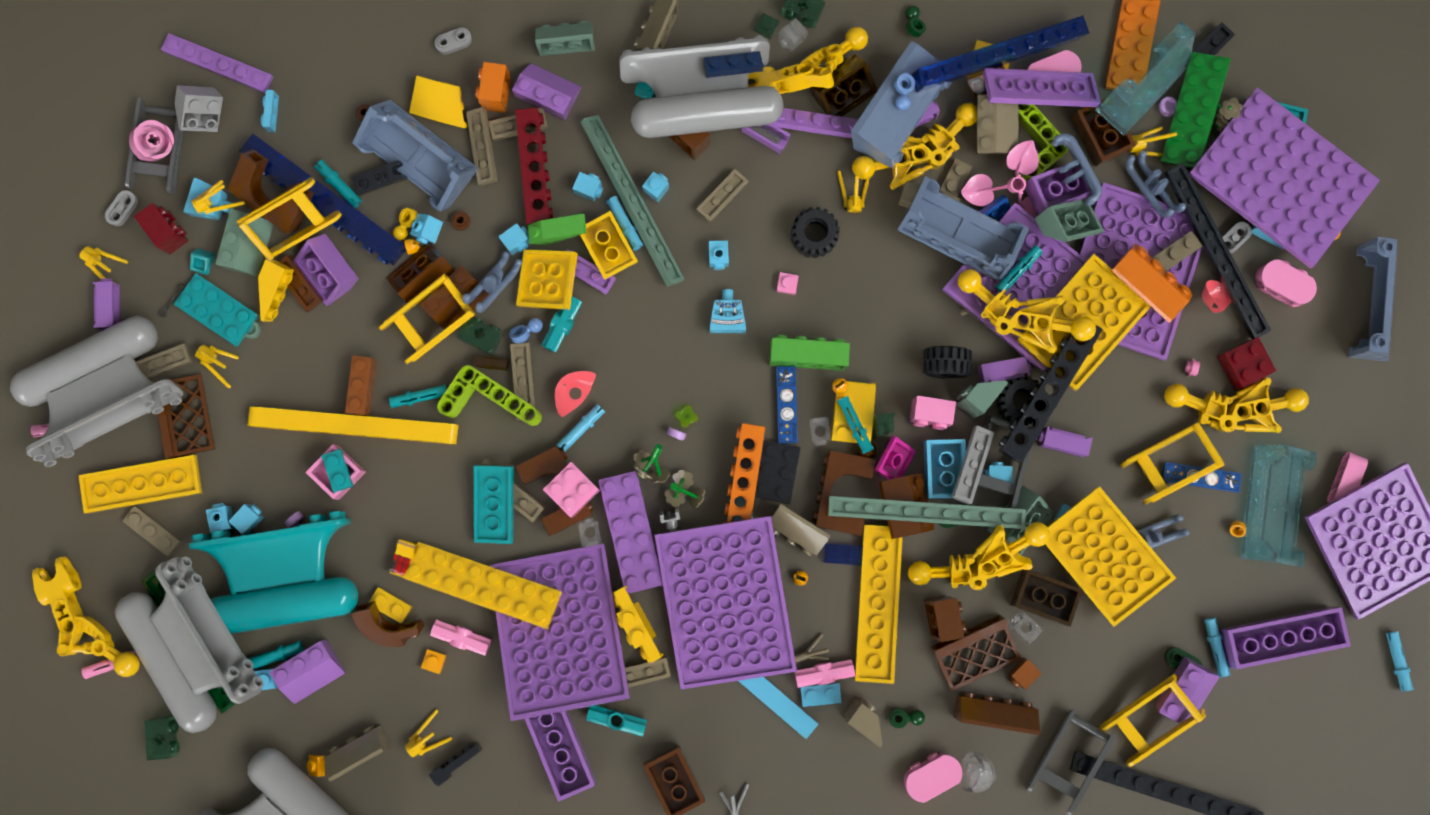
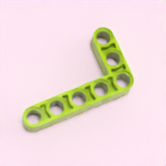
M1022 104L1025 110L1019 109V123L1043 149L1038 154V167L1033 172L1034 176L1044 173L1061 159L1068 151V148L1065 145H1059L1062 152H1057L1052 145V141L1060 133L1035 105ZM1029 118H1034L1037 124H1032ZM1042 132H1047L1049 138L1043 137ZM1040 158H1045L1048 164H1043ZM1020 173L1021 177L1024 178L1025 181H1028L1030 178L1034 177L1029 175H1023Z
M464 366L460 369L437 404V409L441 414L448 418H455L459 415L473 392L477 390L528 425L536 426L542 420V414L539 410L472 366ZM473 372V377L468 380V375ZM488 382V387L483 390V384ZM462 388V393L457 396V391ZM500 392H503V393H504L503 397L498 400V399H497L498 394H499ZM519 402V406L513 410V404ZM451 404V409L446 412L447 406ZM534 412L533 418L528 420V414Z

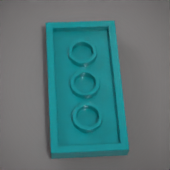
M197 273L174 303L175 306L236 347L240 345L245 338L244 335L249 332L254 325L253 323L259 318L258 314Z
M474 465V543H514V466Z

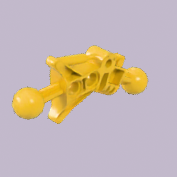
M973 103L961 104L956 110V119L946 129L938 124H933V129H929V134L925 133L922 138L909 136L902 147L904 163H896L892 168L893 179L890 183V188L895 190L897 187L905 184V182L923 175V172L929 169H939L952 156V152H956L959 149L954 136L964 126H972L977 122V106ZM914 152H921L922 159L916 158ZM860 156L852 164L854 175H858L859 179L862 180L871 178L876 170L889 168L868 156ZM927 163V166L906 174L910 167Z
M973 269L964 270L958 276V286L963 292L975 293L987 304L981 316L988 318L989 322L995 326L996 331L1001 335L1012 333L1021 337L1026 342L1048 350L1049 353L1057 351V345L1053 340V330L1070 332L1079 341L1090 340L1095 335L1096 325L1092 319L1086 316L1078 317L1074 321L1055 318L1058 307L1065 301V297L1062 295L1058 297L1028 299L1025 302H1020L1017 298L1010 300L1012 294L1010 293L1006 296L1007 289L994 296L981 284L980 274ZM1028 306L1020 309L1014 316L1009 315L1012 307ZM1021 315H1026L1028 317V324H1024L1021 322ZM1040 318H1045L1048 321V327L1040 325ZM1017 328V329L1029 330V331H1031L1036 337H1034V336H1032V335H1030V334H1027V333H1025V332H1024V334H1023V333L1018 332V331H1016V330H1014V329Z
M1262 378L1260 381L1236 392V395L1232 397L1222 396L1221 393L1215 394V391L1211 390L1203 400L1190 395L1187 388L1178 383L1171 384L1164 392V398L1168 405L1175 408L1186 405L1199 410L1198 423L1208 424L1219 432L1244 430V432L1280 433L1282 428L1275 422L1272 411L1287 408L1292 412H1300L1309 404L1307 393L1299 388H1292L1286 392L1284 397L1270 400L1268 392L1271 384L1270 378ZM1258 403L1261 405L1260 412L1256 410V406ZM1239 407L1243 410L1241 417L1237 413ZM1248 419L1257 423L1237 425V422Z
M1034 522L1026 527L1024 536L1009 543L1005 539L1004 526L998 525L994 532L976 549L974 554H964L963 558L958 554L955 559L953 555H950L949 566L930 567L929 564L923 561L914 562L909 567L908 577L915 585H925L931 578L950 577L952 588H957L958 584H962L963 586L970 585L974 590H981L986 587L987 579L996 576L1001 577L1022 569H1032L1031 559L1021 556L1018 552L1029 545L1035 547L1045 545L1049 540L1050 531L1045 524Z

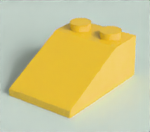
M611 211L586 224L587 233L580 235L604 280L638 262Z
M847 381V391L844 394H836L831 440L857 443L856 439L852 437L853 432L837 402L841 398L848 396L863 428L867 430L866 434L871 443L876 384ZM841 382L840 384H838V385H837V388H838L839 386H841L842 384H844V383ZM848 409L847 411H848V413H849V415H850V417H851V419H852V421H853V423H854L855 421H854V419H853V417H852V415H851V413H850V411H849V409ZM856 427V429H857V431H858V433H859V435H860V437H861V439H862V441H863V437H862V435H861V433H860L858 427Z

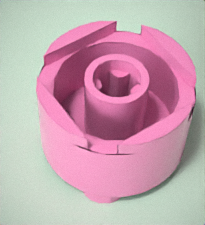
M155 120L142 122L129 135V145L132 152L140 160L144 161L160 160L170 153L174 144V137L169 127ZM148 139H154L155 143H149Z

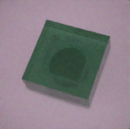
M762 13L754 31L771 40L779 25V21Z

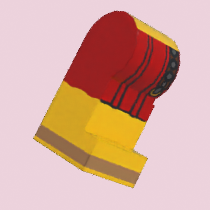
M399 539L389 573L403 578L417 544Z

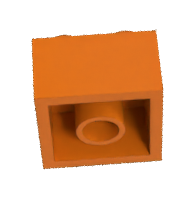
M483 62V68L479 69V79L481 81L480 86L476 88V98H478L479 104L486 108V111L506 113L511 75L507 65Z

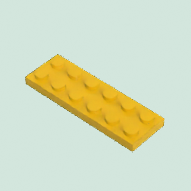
M197 455L79 475L84 514L202 493Z

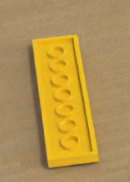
M864 525L854 681L894 684L903 537L891 539L889 526Z
M420 542L417 543L415 552L403 576L405 580L547 630L562 595V592Z

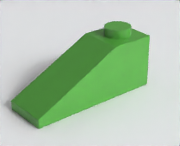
M585 214L541 220L527 225L529 244L546 246L587 233Z

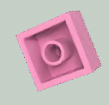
M916 396L911 402L909 422H912L913 426L916 427L931 425L932 429L935 430L947 429V427L953 425L956 402Z
M333 444L324 454L342 448ZM342 449L354 485L366 471ZM322 457L305 472L332 499L340 500L350 489L333 493Z
M572 462L543 489L570 518H573L600 491Z

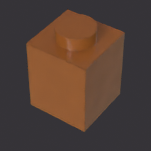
M1023 658L1008 673L1012 678L1010 682L1017 689L1021 687L1025 690L1042 674L1026 658Z

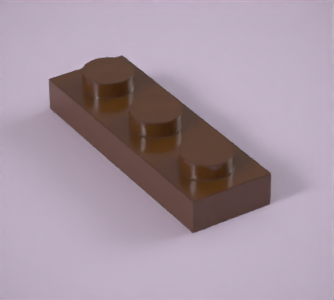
M286 255L279 262L294 269L292 281L287 287L305 311L311 312L323 299L292 257Z

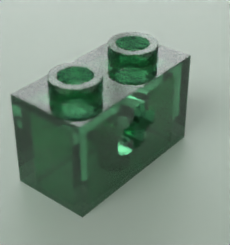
M785 0L781 15L787 20L800 22L806 28L812 27L815 29L824 10L825 2L822 0Z
M473 316L472 319L470 318L462 325L457 338L494 356L503 338V334L500 333L501 329L491 324L489 327L482 324L483 320ZM483 332L485 336L479 338V336H477V333Z
M173 716L145 720L147 761L169 759L178 756L180 750V743L177 740L179 725Z

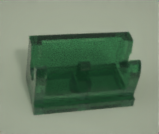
M895 413L874 415L873 439L883 436L884 431L886 435L894 431Z

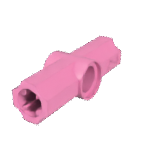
M438 619L435 621L430 636L449 642L454 647L463 650L468 649L482 655L487 654L492 639L473 633L468 628L459 625L454 626Z
M852 659L834 663L824 662L816 664L814 667L798 669L797 672H794L798 688L814 684H829L838 679L855 676Z

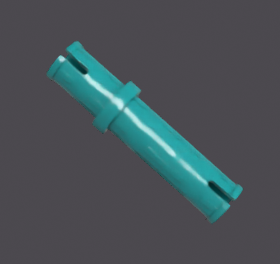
M324 160L317 162L314 168L325 178V182L331 184L354 209L359 206L358 202L361 204L363 200L339 177V173L333 171Z
M1034 245L1024 257L1021 256L1018 259L1019 262L995 286V289L999 293L1004 289L1008 290L1027 269L1030 270L1032 268V264L1043 254V251Z
M444 384L414 392L406 391V394L390 396V406L392 409L404 405L413 406V403L440 398L448 389L447 385Z
M849 397L841 398L837 402L853 432V439H856L862 450V454L873 450L874 448L866 434L867 430L863 428ZM848 409H849V411H850V413H851V415H852V417H853V419H854V421H855L854 423H853V421H852V419H851V417H850V415H849V413H848V411H847ZM856 427H858V429H859V431H860V433H861V435H862V437H863V441H862V439H861V437H860V435H859V433H858Z
M297 641L286 646L280 645L275 650L248 659L253 663V669L279 660L285 661L288 657L303 652L304 647L301 641Z

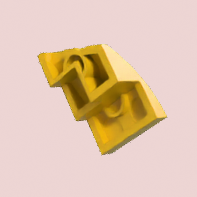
M416 76L409 113L461 128L467 127V123L463 119L462 110H464V106L461 101L460 86Z

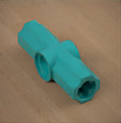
M572 296L570 310L560 309L559 312H556L541 346L557 353L563 339L573 327L574 318L582 305L580 300Z
M598 705L590 706L586 721L607 726L613 730H621L642 737L647 723V719ZM614 715H619L622 718L620 725L613 724L612 717Z

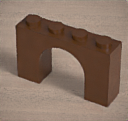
M254 149L241 154L227 189L237 199L244 201L252 210L270 201L264 194L261 185L262 175L269 160ZM296 183L288 187L286 191L290 190L291 188L295 187L300 183ZM309 189L304 191V194L311 201L314 193ZM290 199L264 214L263 217L277 226L282 232L289 234L299 229L305 213L293 199Z
M555 446L515 467L523 484L527 485L548 474L558 475L568 465L566 462L568 456L563 448L560 449L558 446ZM589 501L573 518H570L562 509H559L541 518L549 536H553L592 516L591 511L594 508Z
M831 450L828 455L825 454L823 465L826 466L825 474L821 473L819 481L822 489L821 492L817 493L816 503L819 504L818 510L814 511L812 522L815 523L816 527L862 536L865 518L828 516L829 496H831L830 492L833 483L841 476L850 475L872 479L876 459Z

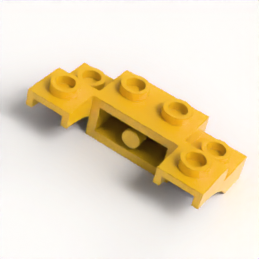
M624 586L612 593L615 607L620 609V612L616 613L618 616L617 622L626 631L628 643L631 646L633 645L635 649L640 647L642 658L647 660L648 663H652L664 655L663 653L660 654L653 641L656 634L639 602L633 604L626 591L627 586Z

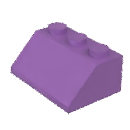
M531 63L520 73L512 91L516 98L537 108H543L545 112L565 121L582 87Z
M326 234L308 239L294 259L295 263L322 297L326 306L351 290L359 279Z
M326 639L316 643L269 673L278 689L291 702L296 704L346 672Z
M1184 656L1174 672L1178 676L1176 683L1199 711L1220 676ZM1170 687L1160 694L1154 704L1159 713L1178 723L1192 716Z

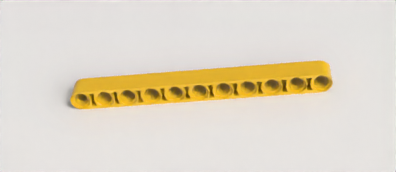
M251 406L249 407L247 426L444 444H457L459 426L448 423Z

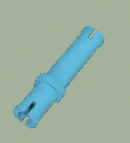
M617 196L611 197L606 203L619 223L623 235L628 239L633 251L640 249L644 244L636 232V227L631 224Z
M596 404L591 411L581 417L582 419L556 445L559 448L562 447L566 452L590 427L594 426V423L605 411Z
M1216 617L1207 618L1204 620L1208 635L1206 639L1210 642L1217 673L1220 677H1227L1231 674L1221 640L1223 636L1219 633Z
M1399 631L1385 633L1395 667L1393 671L1394 674H1397L1400 691L1414 690L1409 675L1411 670L1407 667Z

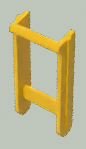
M313 178L303 181L237 220L238 226L266 259L272 260L276 255L334 223L341 217L342 214L339 210L323 217L304 194V191L315 184ZM293 199L313 224L268 249L248 224L288 200Z
M443 274L386 319L379 329L382 331L395 322L417 351L405 360V363L408 365L412 361L415 362L472 318L475 312L469 304L463 303L461 293L449 277ZM444 284L466 314L426 344L404 314Z
M1197 422L1131 456L1120 464L1121 468H1125L1135 462L1139 463L1156 491L1155 495L1142 501L1146 505L1223 467L1224 461L1200 423ZM1195 431L1215 463L1167 487L1148 455Z
M1176 673L1100 725L1099 729L1105 732L1117 724L1138 750L1136 754L1126 761L1128 767L1134 766L1206 717L1205 710L1202 708L1198 711L1176 683L1178 677ZM1170 687L1192 716L1148 745L1127 716Z

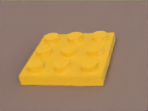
M524 250L516 306L570 310L578 253L573 251Z

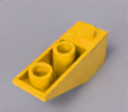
M265 259L258 276L260 318L263 322L273 321L277 317L279 305L284 300L286 288L293 278L294 269L276 260Z

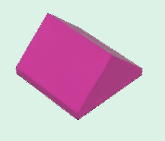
M893 435L889 438L879 456L874 472L888 480L903 477L916 451Z

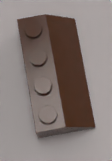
M963 692V695L957 694L954 718L962 723L1040 735L1039 711L1037 708L1032 707L1033 703L1021 701L1020 705L1014 704V700L1002 698L1001 701H995L994 697L987 695L977 698L974 693Z

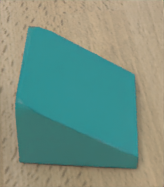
M196 249L191 252L190 270L209 275L215 253L202 249Z

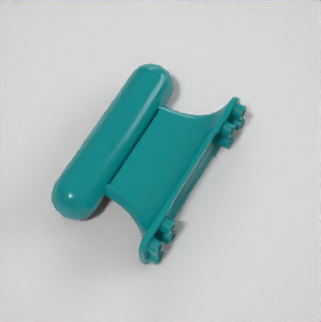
M330 512L328 521L326 515L309 516L310 524L232 538L230 531L223 530L214 531L211 534L191 535L192 543L188 544L189 549L201 550L210 554L217 560L226 575L230 594L217 596L210 600L231 634L343 616L351 613L358 603L359 592L356 585L346 577L338 576L326 579L324 577V558L330 539L339 529L351 524V520L346 518L345 512Z

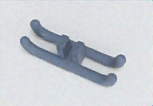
M1063 133L1055 136L1052 145L1055 147L1065 145L1074 159L1073 162L1059 169L1060 174L1078 166L1080 171L1068 176L1064 181L1068 184L1083 176L1092 193L1085 200V205H1093L1100 198L1102 187L1081 147L1070 134Z
M1145 150L1140 151L1137 159L1141 171L1147 178L1145 183L1134 169L1135 157L1133 155L1128 156L1126 160L1128 174L1159 216L1169 218L1174 212L1181 213L1185 210L1186 204L1180 203L1177 205L1164 189L1169 182L1167 178L1158 181L1162 173L1161 170L1157 169L1152 172L1145 162L1147 152ZM1159 194L1169 207L1167 210L1155 198L1156 195Z
M504 251L497 264L469 294L463 295V303L470 304L485 290L489 295L482 303L478 302L475 306V310L478 313L484 312L517 275L522 266V261L519 259L515 260L512 269L502 279V268L509 258V252Z
M1181 514L1167 517L1137 530L1152 549L1175 539L1188 536L1190 533L1188 529H1181L1162 536L1158 530L1183 521L1184 518Z

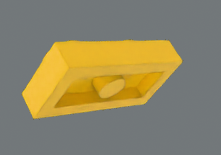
M380 587L377 588L369 601H375L380 612L401 624L405 621L413 607Z

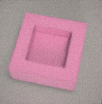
M780 272L776 292L795 295L799 276Z

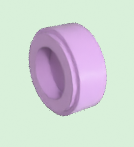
M1173 97L1163 98L1158 104L1159 113L1165 117L1172 116L1176 110L1177 100Z
M669 427L667 430L668 435L682 441L687 435L672 427Z
M298 511L290 516L284 524L287 528L296 527L303 521L304 515Z

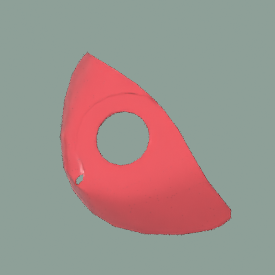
M1214 280L1206 282L1201 294L1204 303L1213 313L1224 311L1232 301L1223 284ZM1215 303L1218 308H1214L1213 304Z
M590 371L572 372L562 377L555 388V404L561 417L576 409L586 399L596 378L595 373ZM576 387L581 390V397L579 399H572L569 392L572 388Z

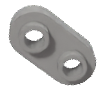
M457 28L439 35L435 39V47L440 54L447 55L468 47L472 42V36L466 28ZM461 34L465 35L462 39L458 38ZM447 41V44L441 45V42Z
M127 190L121 191L106 210V221L113 226L123 225L138 204L137 196ZM128 199H131V202L129 204H126V201ZM119 214L120 218L116 220L115 217Z
M1239 222L1222 236L1224 242L1229 245L1228 249L1231 254L1249 239L1252 229L1249 224ZM1237 230L1242 232L1241 236L1238 235Z

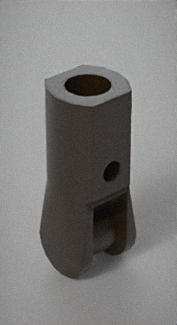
M475 356L472 359V364L479 368L507 371L508 359Z

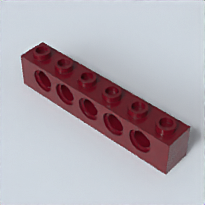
M538 108L515 110L527 225L541 220L553 219V210L548 205V201L552 200L551 190L547 189L546 182L550 181L549 170H545L544 164L548 162L547 151H543L546 137L545 132H541V125H544L543 113H539ZM530 125L536 127V131L532 134L526 132V128ZM531 144L538 146V150L534 153L528 151V147ZM533 163L540 165V169L536 172L530 170V165ZM540 182L542 187L540 190L534 191L531 188L532 184ZM542 201L544 206L542 209L536 210L533 208L534 203Z

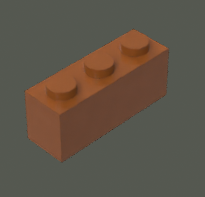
M352 355L345 408L346 414L370 417L377 360L372 357Z

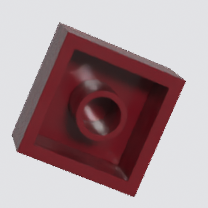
M151 203L134 216L154 245L170 255L188 242V239L185 237L186 231L182 226L174 222L175 216L169 210L166 211L163 206L159 207Z
M1259 337L1217 356L1234 390L1243 388L1276 372Z

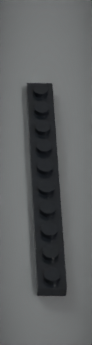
M1181 163L1164 172L1179 203L1186 204L1184 212L1251 339L1261 337L1270 332L1271 329L1184 164Z
M1074 751L1069 770L1087 776L1097 758ZM1103 760L1094 776L1095 779L1206 815H1264V812L1105 760Z

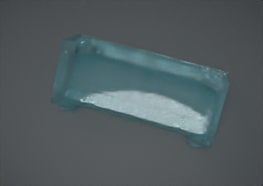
M1180 21L1153 50L1155 52L1158 51L1159 56L1155 61L1157 64L1138 84L1130 79L1122 81L1096 111L1124 136L1186 71L1192 54L1195 33Z
M1254 445L1245 516L1246 534L1243 536L1241 559L1304 567L1305 552L1303 549L1296 547L1305 471H1311L1315 467L1317 452L1287 445Z

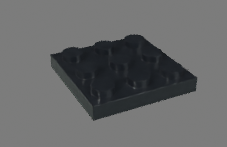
M747 438L744 440L745 448L752 449L755 446L752 439ZM763 440L755 498L786 504L791 503L801 447ZM749 458L741 460L742 467H751L752 462ZM740 477L738 479L740 487L748 486L749 481L747 478Z

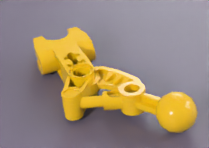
M861 27L850 28L845 34V41L840 45L832 44L828 47H823L806 57L800 64L776 71L773 67H764L763 72L749 73L748 79H754L756 83L750 84L748 87L766 85L774 87L780 94L791 93L810 87L831 88L834 86L833 70L837 68L838 64L843 62V55L849 50L859 51L864 49L868 43V34ZM826 61V68L819 66L820 64Z
M59 557L55 560L56 574L53 579L44 568L34 569L32 578L36 597L42 605H51L59 629L58 655L68 656L74 655L77 652H83L84 654L105 656L113 662L114 671L118 675L123 677L134 675L140 667V660L137 655L131 652H119L114 648L111 634L99 622L90 616L83 615L74 593L81 589L82 583L78 572L67 557ZM83 632L92 636L95 640L79 645Z

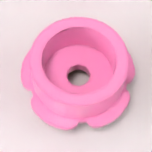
M1194 358L1191 361H1187L1184 372H1187L1188 376H1197L1200 362L1195 361Z

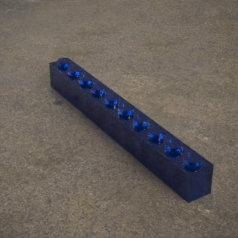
M1083 15L921 67L913 72L911 76L915 80V89L918 93L982 72L985 68H994L1001 64L1004 65L1080 40L1090 32Z
M254 134L250 136L239 150L242 154L254 149L269 161L263 175L266 177L271 175L274 178L272 181L281 188L283 185L288 188L296 183H302L309 178H313ZM314 179L315 184L309 188L314 193L311 202L321 215L326 217L339 210L342 215L333 223V226L340 232L343 230L349 233L347 237L355 243L358 241L364 244L362 248L370 254L373 252L378 254L379 257L377 259L385 265L390 263L395 266L406 251L405 245Z

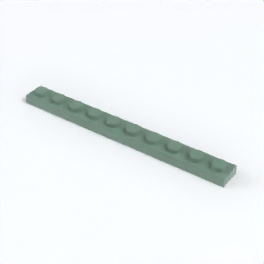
M599 115L584 118L581 124L666 286L669 287L682 282L684 277Z
M829 496L828 516L984 527L1003 525L1004 528L1025 529L1026 509Z

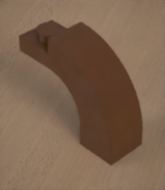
M375 601L358 605L351 613L357 628L366 638L386 647L404 646L408 639L419 636L424 627L422 619L405 624L388 622L381 616Z

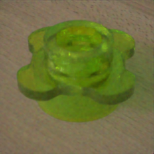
M686 405L685 409L676 412V418L680 419L681 425L684 428L698 420V415L694 414L690 405Z

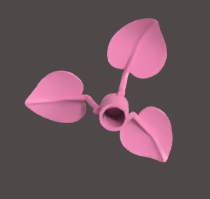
M1034 141L1022 142L1008 153L1006 159L1007 167L1011 170H1016V177L1011 178L1007 185L992 188L993 182L990 177L984 174H977L971 177L961 190L964 199L976 206H986L994 200L993 191L1008 188L1011 193H1018V205L1036 218L1037 215L1029 197H1026L1023 201L1021 200L1023 190L1026 187V181L1019 174V172L1023 175L1031 174L1038 167L1039 159Z

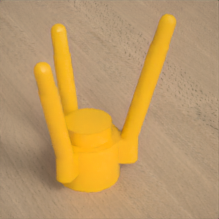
M1160 126L1139 135H1133L1132 138L1136 146L1130 153L1134 152V155L1138 156L1140 151L1146 149L1147 142L1176 136L1177 133L1145 138V136L1162 130L1163 127ZM1146 151L1147 156L1162 157L1163 153Z
M838 170L837 174L844 208H847V212L851 213L862 212L869 179L865 180L860 199V196H858L859 176L856 175L854 195L849 196V199H847L841 171Z
M220 180L204 193L198 195L197 198L191 200L196 211L199 214L205 212L206 215L214 211L244 205L245 202H235L211 208L210 206L213 203L210 197L225 188V185H221L223 180Z
M90 246L83 248L79 255L80 259L85 261V265L100 279L106 278L94 265H99L107 272H111L110 268L100 262V255L125 264L128 263L125 259L104 252L99 248L93 249Z
M200 346L195 354V357L201 360L200 364L211 371L227 388H231V385L210 364L214 362L218 366L226 368V365L216 359L217 354L215 353L234 359H239V357L219 350L214 346Z
M437 709L408 738L409 742L405 744V749L410 756L415 757L418 754L422 756L427 751L452 740V737H448L424 748L426 746L425 742L434 736V733L431 732L423 739L418 737L438 713Z

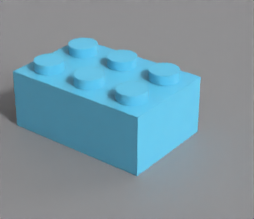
M965 439L926 440L923 442L924 483L927 499H954L952 494L966 453Z

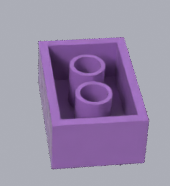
M1060 166L1026 181L1025 190L1037 216L1050 206L1088 199L1091 196V190L1083 176L1068 184L1064 181L1068 176L1080 171L1078 166L1060 174L1059 169L1063 166Z

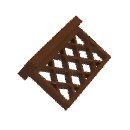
M202 375L171 379L182 390H186L192 396L186 404L180 403L184 407L178 415L171 412L172 405L170 403L163 406V412L157 414L165 458L173 459L179 456L215 450ZM198 380L199 387L194 393L185 388L190 381ZM195 397L202 401V406L198 412L189 407ZM187 408L196 413L190 423L180 418ZM198 416L205 419L206 424L202 430L192 425ZM179 419L187 424L182 434L176 432L174 428ZM190 427L199 432L193 442L184 437ZM203 434L208 437L210 446L200 447L195 443ZM182 438L191 443L186 451L179 452L178 443Z
M1001 615L966 630V633H964L965 638L944 641L931 646V650L951 691L1021 659L1008 629V623ZM1002 630L1006 634L1003 643L994 640L997 632ZM982 639L989 640L986 651L977 648L979 641ZM993 642L1002 645L999 655L990 653ZM965 647L972 649L968 659L959 656L961 650ZM1006 647L1012 649L1015 655L1009 659L1002 657ZM975 651L984 653L981 664L972 661ZM948 655L953 656L954 660L951 667L944 665L941 658ZM988 655L997 658L994 666H985ZM958 659L967 662L963 672L954 669ZM971 663L980 666L978 672L974 675L967 673ZM953 671L962 674L960 681L952 684L950 680Z

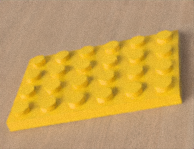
M1095 254L1087 260L1055 296L1062 295L1065 297L1064 303L1057 309L1056 319L1074 321L1078 317L1086 316L1092 319L1095 325L1103 329L1069 385L1074 391L1080 388L1151 307ZM1040 318V325L1048 327V321L1045 318ZM1053 330V340L1057 345V351L1054 353L1058 354L1061 349L1059 346L1060 342L1065 336L1068 337L1070 332ZM1024 331L1025 333L1036 337L1031 331ZM1021 337L1017 339L1022 346L1045 366L1050 367L1051 363L1049 361L1054 353H1049L1046 349L1026 342ZM1075 339L1077 344L1082 345L1083 341ZM1069 351L1065 353L1066 360H1073V354ZM1056 368L1055 374L1062 378L1063 371L1060 368Z
M1100 486L1047 526L1050 531V537L1045 545L1113 627L1176 579Z

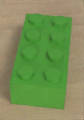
M776 335V338H772L770 343L769 366L845 371L849 366L850 343H845L844 339H834V342L826 341V338L807 340V337L796 336L795 339H787L786 335Z

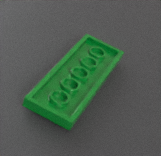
M1192 52L1169 134L1176 132L1177 135L1167 138L1161 163L1175 166L1183 163L1185 168L1193 169L1204 155L1231 58Z

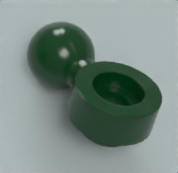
M912 5L905 11L906 18L910 20L906 25V29L909 35L920 37L926 31V26L919 19V8Z
M895 708L889 714V722L894 728H903L908 722L919 726L925 721V715L920 710H914L907 714L904 709ZM896 715L902 716L901 722L895 721Z

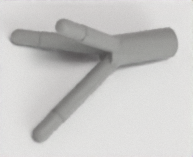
M745 784L737 805L734 795L731 796L730 804L722 791L719 793L730 810L731 815H739L738 811L749 784Z

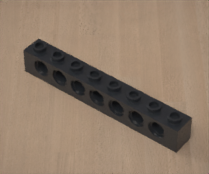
M1096 325L1095 335L1090 340L1083 341L1082 345L1076 343L1072 333L1062 339L1059 344L1061 349L1058 354L1054 353L1051 357L1049 369H1045L1040 375L1039 379L1041 382L1038 387L1034 386L1029 393V396H1031L1028 403L1024 402L1019 410L1021 413L1017 420L1014 419L1010 424V433L1008 436L1004 435L999 442V446H1001L999 452L1017 463L1023 462L1103 331L1102 328ZM1067 351L1073 354L1072 361L1066 360L1065 353ZM1056 368H1060L1063 371L1062 378H1058L1055 375ZM1046 384L1053 387L1051 395L1045 392ZM1036 401H1040L1043 404L1041 411L1035 409ZM1026 417L1031 418L1033 421L1031 428L1026 427L1024 424ZM1016 434H1020L1023 437V442L1020 445L1014 441Z

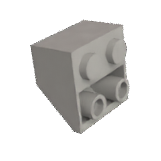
M177 85L174 104L179 130L218 132L223 96L214 87Z

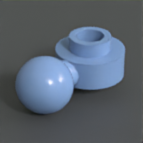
M904 73L894 81V87L900 93L896 98L895 104L900 110L909 108L911 100L908 93L915 87L914 78L910 74ZM901 82L905 83V88L901 86Z
M531 318L527 326L518 325L512 328L509 336L513 343H524L528 339L530 332L537 333L541 331L543 323L539 318Z

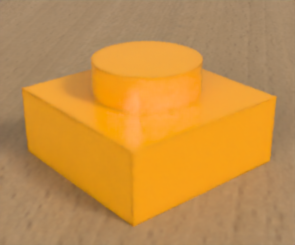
M427 649L421 668L441 674L447 655Z
M309 755L307 762L309 775L316 777L325 776L324 755Z

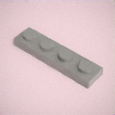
M978 425L974 426L952 498L968 505L972 504L994 435L993 432Z

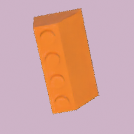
M1136 243L1118 260L1112 269L1121 280L1169 323L1187 305L1192 297L1191 291L1187 286L1181 285L1173 273L1167 272L1162 268V264L1157 259L1151 258L1147 250Z

